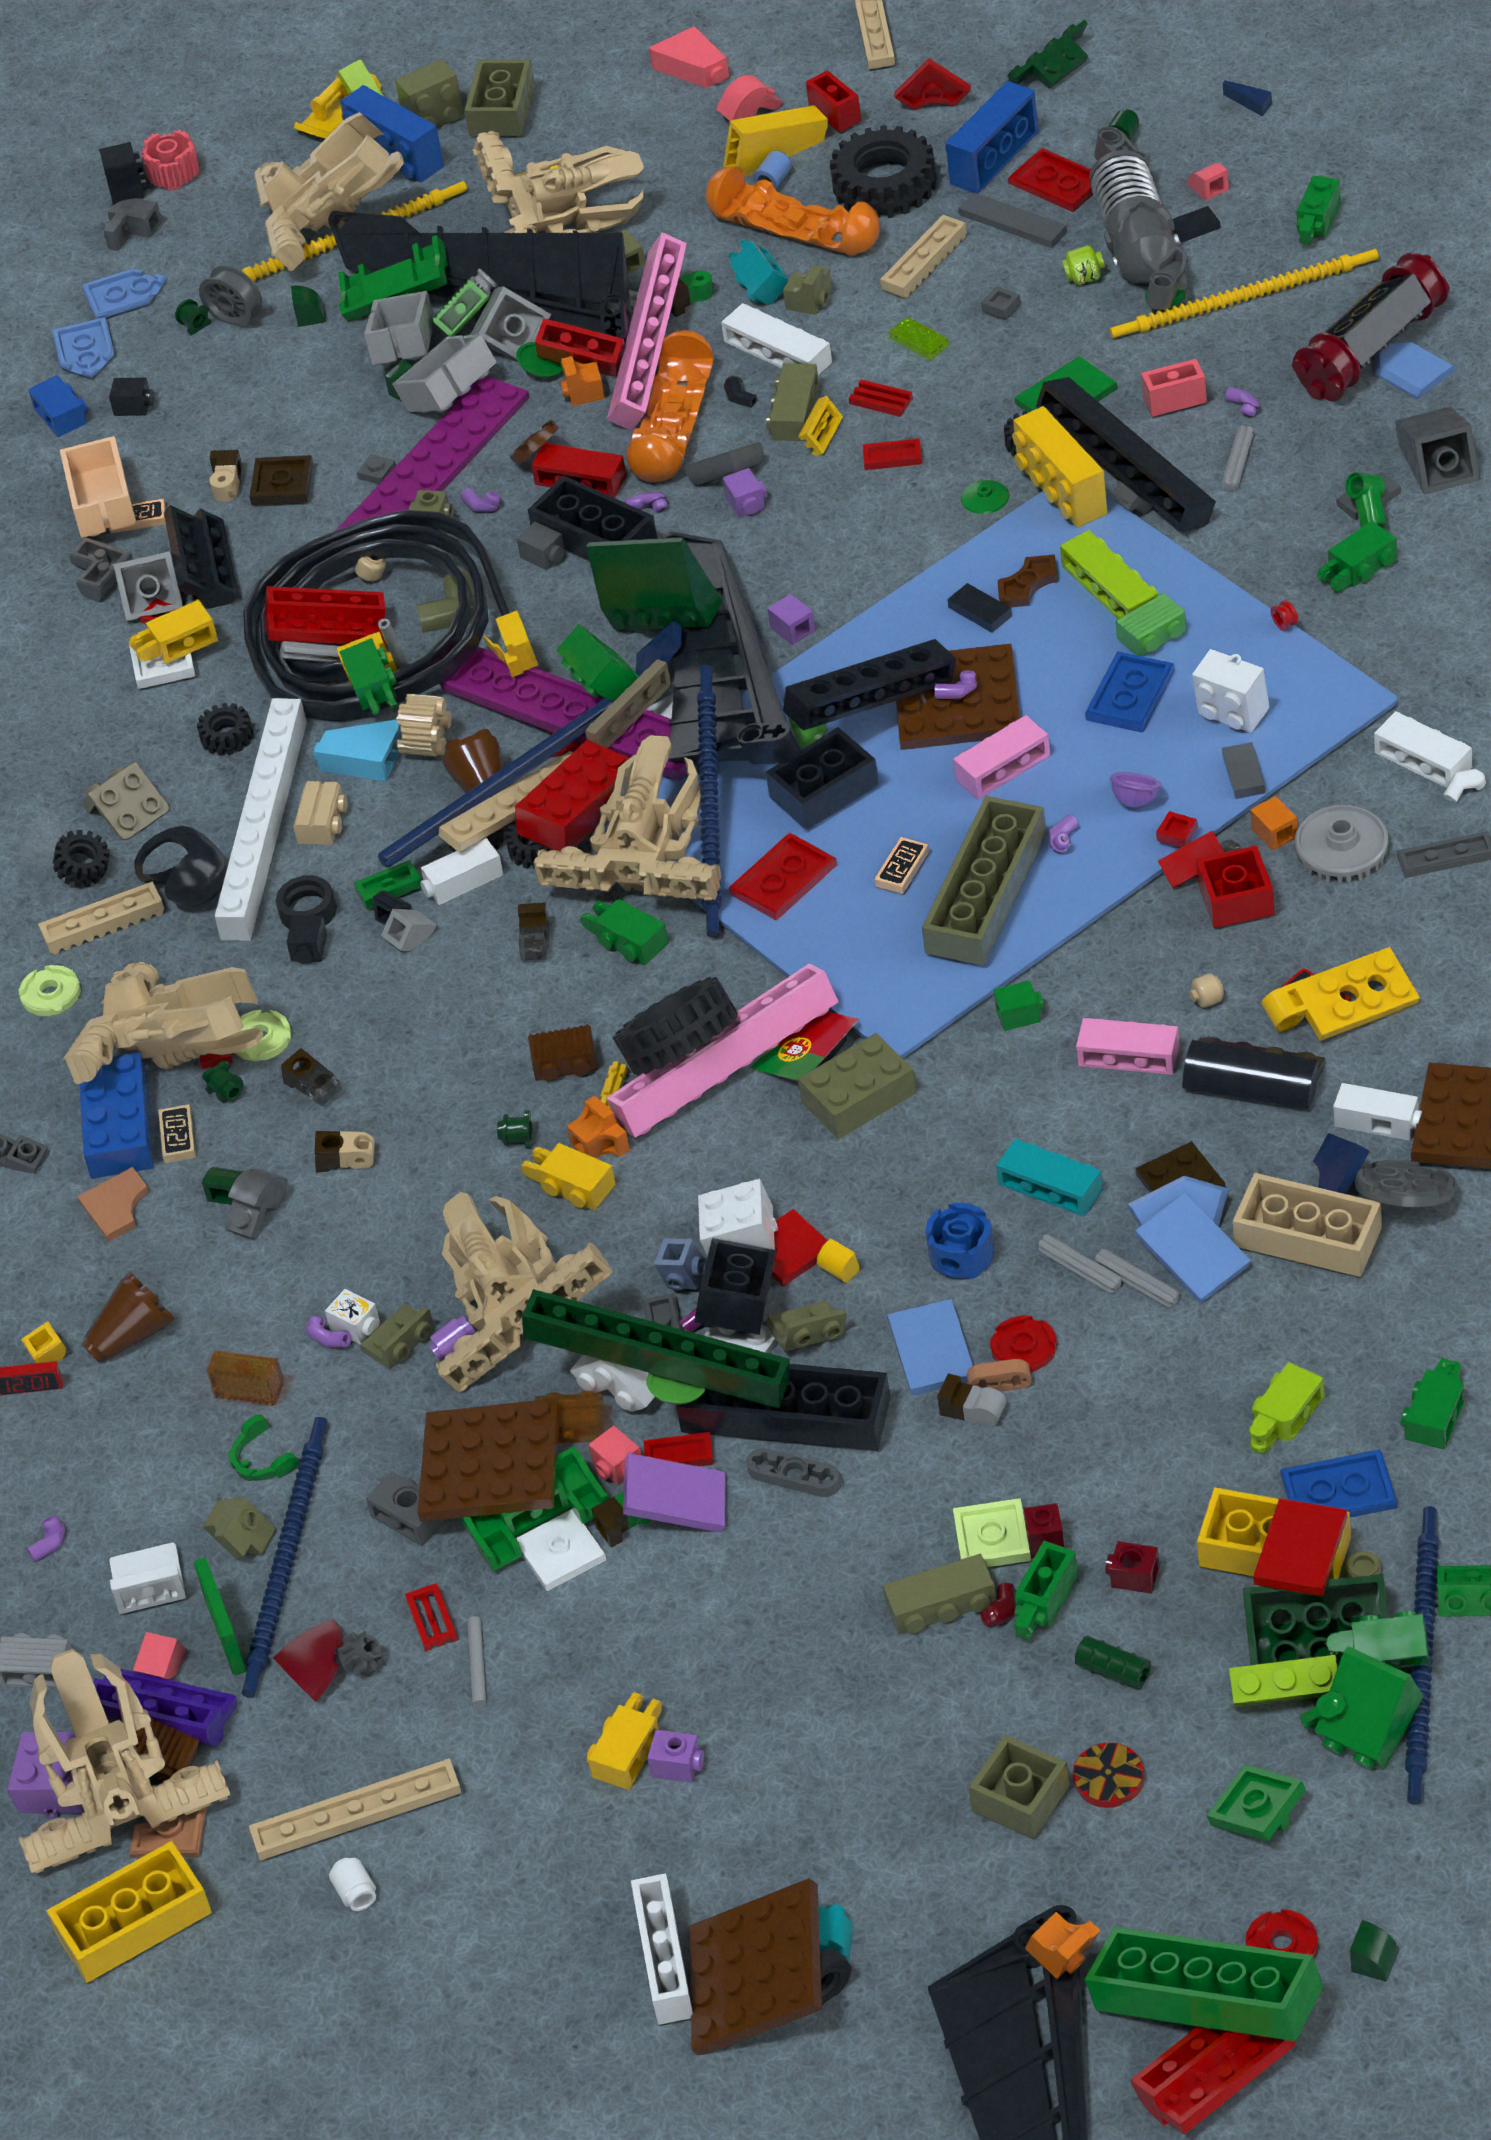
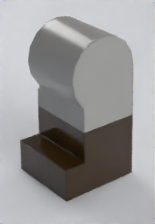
M949 1373L937 1396L940 1416L991 1427L998 1423L1007 1403L1005 1395L997 1389L990 1387L980 1388L979 1386L961 1382V1376Z

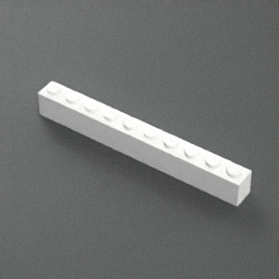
M272 698L215 913V920L221 940L251 941L307 723L301 699Z

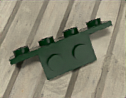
M1084 19L1076 26L1074 24L1070 25L1063 32L1062 37L1058 40L1056 38L1050 40L1041 53L1034 52L1026 60L1025 65L1014 67L1007 75L1008 81L1019 84L1034 73L1050 89L1086 62L1088 55L1075 43L1083 35L1088 25L1086 20Z

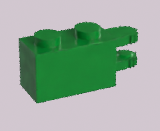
M1370 521L1328 550L1329 562L1320 568L1317 578L1322 583L1331 580L1329 586L1335 592H1339L1349 585L1355 587L1362 581H1368L1375 572L1384 566H1390L1397 558V538L1375 522Z
M371 638L339 651L363 710L371 708L375 716L380 713L378 704L387 701L391 709L397 706L394 698L396 695L392 687L397 681L391 667L384 668V665L389 664L383 647L377 649Z
M619 898L611 906L600 900L596 901L592 909L599 917L587 912L580 916L582 926L596 934L597 940L604 948L617 950L630 962L637 961L645 966L669 943L665 923Z

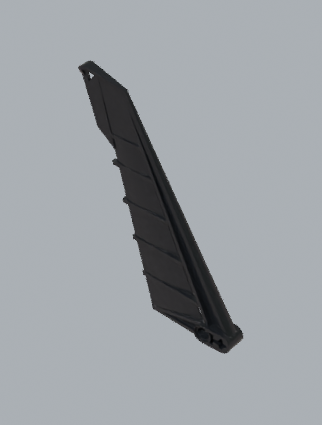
M332 211L328 217V223L345 267L348 270L359 273L358 265L364 264L371 274L410 258L415 262L412 244L418 243L421 248L433 244L432 236L437 235L444 242L448 266L444 267L447 284L428 291L429 294L452 299V296L456 295V291H460V287H464V283L448 280V277L468 280L472 276H477V270L480 268L498 286L530 291V297L519 296L550 313L549 320L622 338L626 344L633 311L630 305L622 232L579 233L576 230H572L573 233H534L532 229H527V233H489L487 227H482V233H444V228L437 226V233H420L401 216ZM341 220H346V221H348V222L340 229V227H339V222H340ZM494 287L490 289V297L494 291ZM539 293L576 299V306L540 299ZM488 300L483 304V306L480 309L484 310ZM586 301L600 303V311L586 309Z
M678 532L664 534L661 539L684 538L722 601V594L725 595L728 609H725L722 602L709 627L682 628L681 648L672 657L676 658L674 684L670 685V690L673 692L672 720H669L671 727L670 742L672 745V750L668 757L669 761L685 762L684 757L692 761H699L701 759L698 755L700 752L698 748L700 744L698 741L700 736L698 734L700 729L698 722L700 720H698L699 712L697 708L699 705L697 704V695L700 692V667L703 665H708L712 668V692L716 695V704L714 705L716 711L714 713L717 716L715 719L717 723L715 727L717 730L715 735L717 737L715 742L717 744V749L715 750L717 751V761H749L754 765L792 761L800 754L801 747L794 735L788 716L783 712L781 697L723 542L721 540ZM727 620H731L736 639L735 642L730 641ZM733 655L740 656L744 675H737ZM740 690H748L752 704L751 709L743 710Z
M1056 1905L1018 1926L1009 1937L928 1986V1992L945 2038V2049H949L964 2093L961 2096L962 2105L968 2104L980 2140H1055L1052 2124L1061 2120L1063 2140H1088L1080 1966L1072 1974L1066 1970L1058 1979L1043 1966L1044 1979L1030 1987L1027 1968H1037L1042 1964L1025 1949L1031 1936L1055 1912L1067 1922L1078 1925L1077 1915L1069 1906ZM1046 1997L1051 2042L1040 2048L1033 2003ZM1053 2058L1059 2105L1050 2110L1042 2063Z

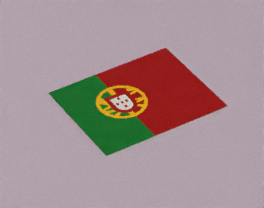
M827 1012L822 1016L816 1017L805 1024L799 1032L790 1034L781 1040L775 1048L763 1052L751 1069L798 1081L800 1077L814 1070L859 1019L833 1012Z

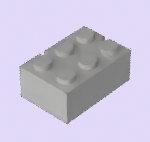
M428 291L373 301L364 333L372 365L380 363L384 366L391 365L397 361V358L401 357L402 359L414 361L427 355L435 324L433 322L434 314Z
M481 334L465 335L464 337L463 335L448 336L392 385L408 412H443L452 406V401L457 396L467 393L471 389L470 385L487 376L490 372L489 369L497 362Z

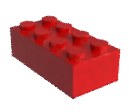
M586 740L515 805L517 834L556 851H561L564 847H576L599 825L601 819L600 808L607 804L614 791L618 767L630 758Z

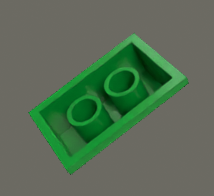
M580 624L574 628L556 650L564 659L561 664L573 673L572 676L584 685L583 688L595 698L601 695L608 700L615 701L626 688L630 687L640 677L617 652Z

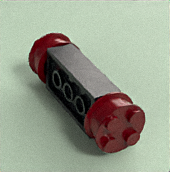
M1413 252L1402 255L1397 261L1396 266L1388 268L1383 273L1381 283L1375 285L1324 333L1314 335L1309 341L1308 346L1300 348L1295 353L1292 368L1312 398L1320 399L1322 397L1328 401L1340 399L1344 395L1346 388L1354 386L1359 381L1361 369L1371 363V357L1385 350L1389 346L1388 341L1391 338L1402 334L1407 329L1406 324L1414 320H1425L1432 314L1434 307L1442 305L1447 300L1450 286L1433 258L1427 254L1421 255Z

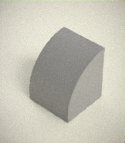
M392 909L381 936L400 951H410L429 938L437 924L418 910Z

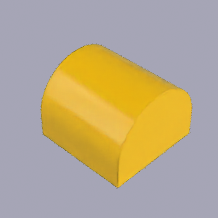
M829 1239L818 1254V1267L844 1283H847L860 1271L855 1252L833 1239Z
M49 1321L21 1339L36 1363L58 1362L66 1354V1347Z

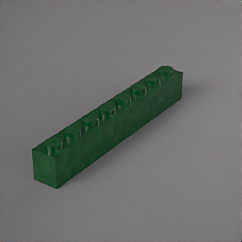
M535 1289L532 1290L522 1314L524 1339L768 1406L780 1407L789 1383L790 1359Z

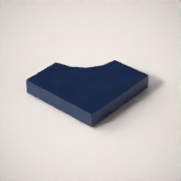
M672 621L636 653V673L639 676L657 659L666 662L668 666L674 654L681 648L682 625Z
M1328 1133L1313 1160L1318 1166L1320 1174L1318 1188L1347 1194L1369 1150L1361 1145Z

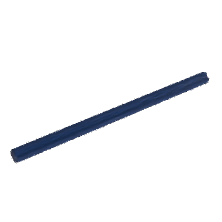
M607 698L603 699L379 852L378 859L381 865L390 868L437 836L440 826L504 790L584 735L589 725L613 701Z

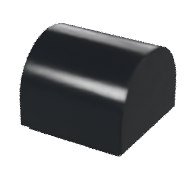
M380 891L373 896L375 920L386 925L392 909L412 910L410 903L387 891Z

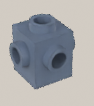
M664 1238L654 1266L667 1288L674 1290L697 1289L704 1273L706 1260L693 1239Z

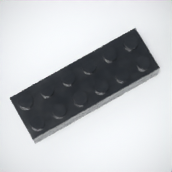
M790 1364L789 1383L779 1408L705 1389L704 1393L696 1400L686 1404H677L676 1409L681 1432H710L711 1435L878 1451L891 1396L888 1376L885 1372Z

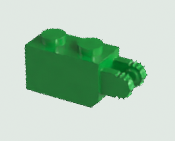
M1401 1611L1396 1613L1393 1618L1381 1619L1379 1615L1363 1616L1359 1622H1352V1630L1340 1631L1339 1633L1334 1632V1634L1328 1636L1327 1643H1325L1330 1654L1336 1656V1660H1341L1346 1646H1349L1395 1668L1430 1664L1426 1623L1423 1614L1416 1615L1415 1611Z

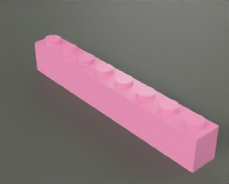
M663 232L648 251L607 416L608 421L629 430H633L646 413L687 243Z
M810 963L739 1009L737 1011V1018L732 1020L733 1023L723 1028V1032L713 1036L705 1045H700L692 1053L685 1054L674 1063L670 1062L659 1070L654 1069L648 1074H641L606 1098L607 1102L614 1112L619 1126L635 1138L648 1133L652 1126L665 1118L673 1116L679 1108L690 1101L697 1100L702 1096L703 1092L715 1084L724 1082L730 1074L741 1067L748 1066L753 1062L754 1058L767 1050L775 1048L781 1040L790 1034L799 1032L805 1024L814 1018L826 1014L829 1008L838 1003L826 972Z

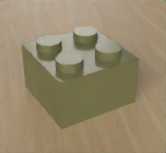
M442 59L395 79L400 106L431 122L436 127L464 116L457 75Z
M1004 1735L969 1786L972 1811L1034 1839L1070 1787L1067 1762L1008 1735Z

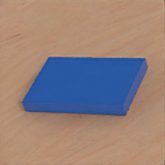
M1117 651L1085 712L1086 720L1143 733L1174 673V663Z
M1381 1449L1280 1469V1476L1287 1500L1347 1509L1350 1512V1518L1397 1508V1501Z

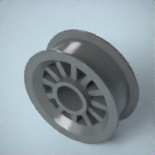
M226 265L217 266L212 270L210 278L205 279L200 284V299L203 305L209 308V313L218 321L244 327L249 323L251 315L257 313L262 307L261 293L256 284L245 273L234 267Z

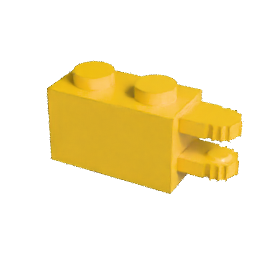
M196 600L147 622V629L131 636L128 645L134 651H137L135 655L141 662L160 656L163 662L167 664L217 642L218 638L213 619L201 602Z
M558 1143L552 1151L540 1148L539 1146L532 1151L531 1156L539 1164L525 1160L520 1168L525 1176L539 1182L541 1188L548 1195H559L568 1199L578 1208L587 1207L594 1211L616 1185L612 1165L561 1143Z
M634 1692L625 1706L619 1705L613 1716H609L606 1719L598 1742L593 1743L588 1750L587 1763L589 1764L592 1778L630 1790L647 1760L656 1729L659 1730L657 1720L661 1714L662 1702L653 1699L644 1713L639 1712L642 1707L643 1696Z

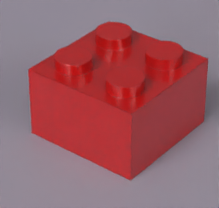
M1257 845L1196 859L1198 886L1213 928L1275 915L1273 887Z

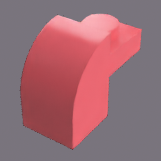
M744 75L734 80L726 88L716 110L730 121L755 116L759 107L777 110L783 101L774 94L775 90L762 83L754 75Z

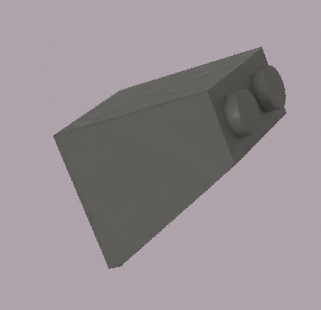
M1451 406L1395 421L1399 447L1424 495L1480 480L1471 424Z

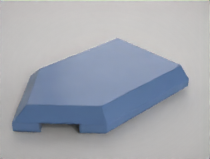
M130 269L83 284L82 288L95 319L148 305L168 279L167 276L159 274L151 276L144 274L142 270Z
M105 317L52 330L60 367L93 378L115 355Z
M1414 342L1389 343L1385 350L1374 354L1375 375L1417 400L1457 370L1456 366Z
M1182 1176L1127 1204V1207L1140 1227L1185 1192L1219 1226L1229 1189Z

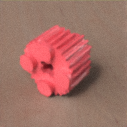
M179 129L174 131L173 135L169 133L168 135L163 134V136H159V133L151 134V137H147V140H144L145 148L142 149L141 156L148 181L151 184L154 183V186L158 185L159 188L164 186V188L170 191L178 190L183 186V183H188V180L192 181V177H196V174L199 173L195 146L190 139L189 133L186 134V131L181 132Z

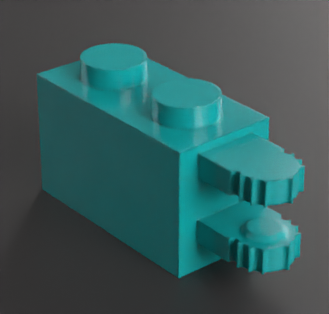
M742 238L739 241L743 248L740 253L731 251L728 254L732 261L729 265L736 273L734 278L738 283L747 288L745 293L751 300L756 303L761 301L771 305L783 292L789 277L769 250L752 240L748 241L746 238Z

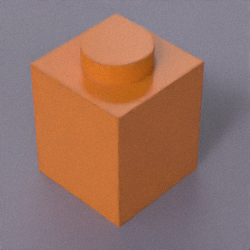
M1277 796L1250 809L1251 829L1272 851L1295 839L1298 829L1297 817Z

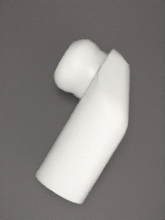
M1477 769L1457 772L1447 787L1443 798L1457 803L1464 789L1476 788L1477 791L1483 789L1486 784L1483 772Z

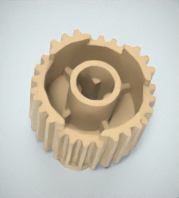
M407 694L406 704L401 703L399 705L397 724L400 725L403 739L397 740L399 753L434 757L438 755L444 756L445 745L447 744L446 738H444L445 728L449 729L452 721L451 711H446V699L437 696Z

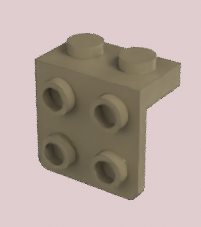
M136 762L126 768L124 766L119 767L109 775L110 779L103 784L97 782L85 792L87 796L82 804L89 814L98 809L121 840L131 838L169 810L167 802Z

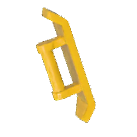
M370 74L375 83L377 84L378 88L381 89L382 85L378 81L377 77L373 74ZM338 76L318 97H315L310 102L313 112L302 123L295 122L294 129L326 139L343 122L340 101L349 94Z

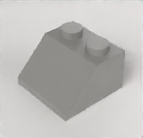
M504 286L494 289L471 335L481 334L490 350L517 360V349L525 343L535 342L543 318L549 319L551 314Z
M170 551L113 564L126 621L141 618L140 616L161 614L183 607ZM155 598L172 604L167 606L157 604L153 609L144 611Z

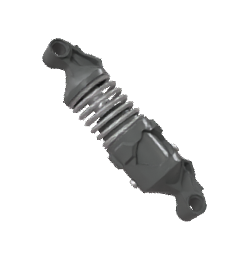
M1102 127L1097 132L1094 152L1097 162L1091 169L1089 181L1098 204V209L1100 210V215L1105 224L1104 239L1107 248L1111 254L1115 255L1112 258L1116 268L1119 267L1125 279L1134 284H1149L1146 299L1148 306L1156 310L1168 309L1172 305L1177 291L1187 289L1188 282L1184 274L1187 253L1178 247L1180 240L1177 234H1173L1175 228L1172 216L1168 209L1162 206L1160 196L1157 193L1149 169L1151 156L1139 151L1137 144H1133L1117 128Z

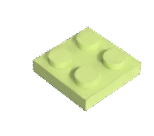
M1021 1498L953 1508L961 1559L981 1553L987 1567L1031 1561Z

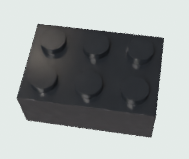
M839 727L803 748L800 754L792 761L780 762L766 771L769 797L806 830L879 785L876 759Z
M712 1238L700 1286L694 1323L703 1324L710 1328L720 1327L736 1330L741 1334L752 1333L760 1335L777 1250Z

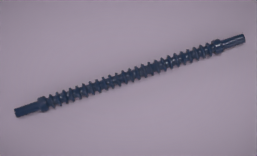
M703 665L700 667V692L697 695V704L699 705L697 708L699 712L698 720H700L698 722V727L700 728L698 730L700 735L698 738L700 742L698 746L700 752L698 755L701 758L699 759V764L701 765L699 768L701 773L699 776L701 780L699 786L702 788L699 792L701 795L700 802L702 803L700 805L702 811L700 814L702 818L700 824L703 826L700 830L703 834L701 836L703 841L701 844L703 849L701 852L703 856L701 862L712 866L714 864L718 865L721 861L718 857L720 855L718 850L720 847L718 842L720 839L718 835L720 829L718 827L719 820L717 819L719 817V812L717 811L719 809L717 804L719 801L717 797L719 791L717 789L718 782L716 781L718 779L716 773L718 771L716 766L718 761L716 759L717 751H715L717 749V744L715 743L717 741L715 736L717 733L715 728L717 716L714 713L716 711L714 706L716 704V695L712 692L711 666ZM720 888L717 891L715 900L702 899V906L706 909L707 936L717 937L719 935L718 909L722 906Z
M324 1417L315 1418L309 1442L304 1444L302 1450L301 1464L298 1466L299 1472L296 1473L295 1487L292 1489L290 1503L285 1514L286 1518L283 1521L284 1526L281 1529L282 1534L279 1536L280 1541L277 1544L276 1557L273 1559L274 1565L271 1567L270 1580L267 1582L268 1588L265 1589V1596L262 1600L263 1604L260 1607L261 1612L258 1615L259 1620L256 1622L257 1628L254 1630L255 1636L252 1638L253 1644L250 1645V1652L246 1659L248 1670L242 1695L247 1698L255 1696L261 1671L266 1668L268 1663V1655L271 1652L270 1647L273 1644L272 1639L275 1636L274 1631L277 1629L276 1623L279 1621L278 1615L281 1613L280 1607L283 1606L287 1583H289V1576L292 1572L291 1568L294 1565L293 1560L296 1557L295 1552L298 1550L297 1544L300 1542L301 1529L304 1527L303 1521L306 1519L307 1506L310 1504L309 1498H311L312 1490L314 1489L315 1475L318 1474V1467L324 1452L321 1445L328 1422Z
M1427 1506L1423 1509L1422 1534L1418 1537L1417 1542L1418 1559L1416 1563L1418 1566L1416 1567L1417 1575L1415 1578L1417 1583L1415 1584L1416 1599L1414 1600V1605L1416 1607L1414 1611L1416 1615L1423 1614L1426 1623L1430 1664L1410 1667L1412 1672L1410 1676L1424 1695L1407 1727L1409 1732L1407 1733L1408 1741L1406 1742L1408 1749L1406 1750L1405 1770L1408 1772L1407 1801L1410 1804H1419L1421 1802L1423 1774L1427 1771L1426 1757L1428 1752L1426 1749L1428 1748L1427 1740L1429 1739L1427 1732L1429 1731L1428 1723L1430 1718L1428 1715L1430 1714L1429 1706L1431 1703L1429 1700L1431 1692L1429 1690L1431 1689L1430 1681L1432 1680L1430 1673L1432 1672L1431 1664L1433 1663L1431 1657L1433 1656L1432 1648L1434 1646L1432 1640L1434 1639L1433 1631L1435 1627L1433 1623L1435 1622L1434 1607L1436 1606L1434 1599L1436 1598L1435 1590L1437 1589L1435 1583L1437 1582L1436 1566L1438 1565L1437 1551L1439 1549V1538L1436 1536L1437 1509L1432 1506Z

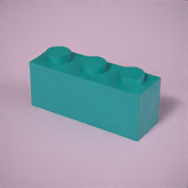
M1018 1139L1013 1140L996 1165L998 1185L1085 1217L1103 1190L1101 1170L1096 1169L1090 1164L1080 1163L1067 1158L1063 1154L1053 1153L1033 1143H1026Z

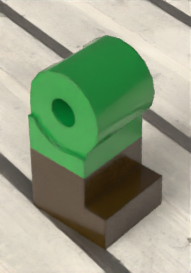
M698 270L679 277L670 312L675 317L686 313L685 307L697 301H705L711 298L714 293L712 275L707 271Z
M624 1491L591 1509L595 1528L611 1548L623 1542V1532L637 1524H647L652 1521L651 1519L623 1514Z

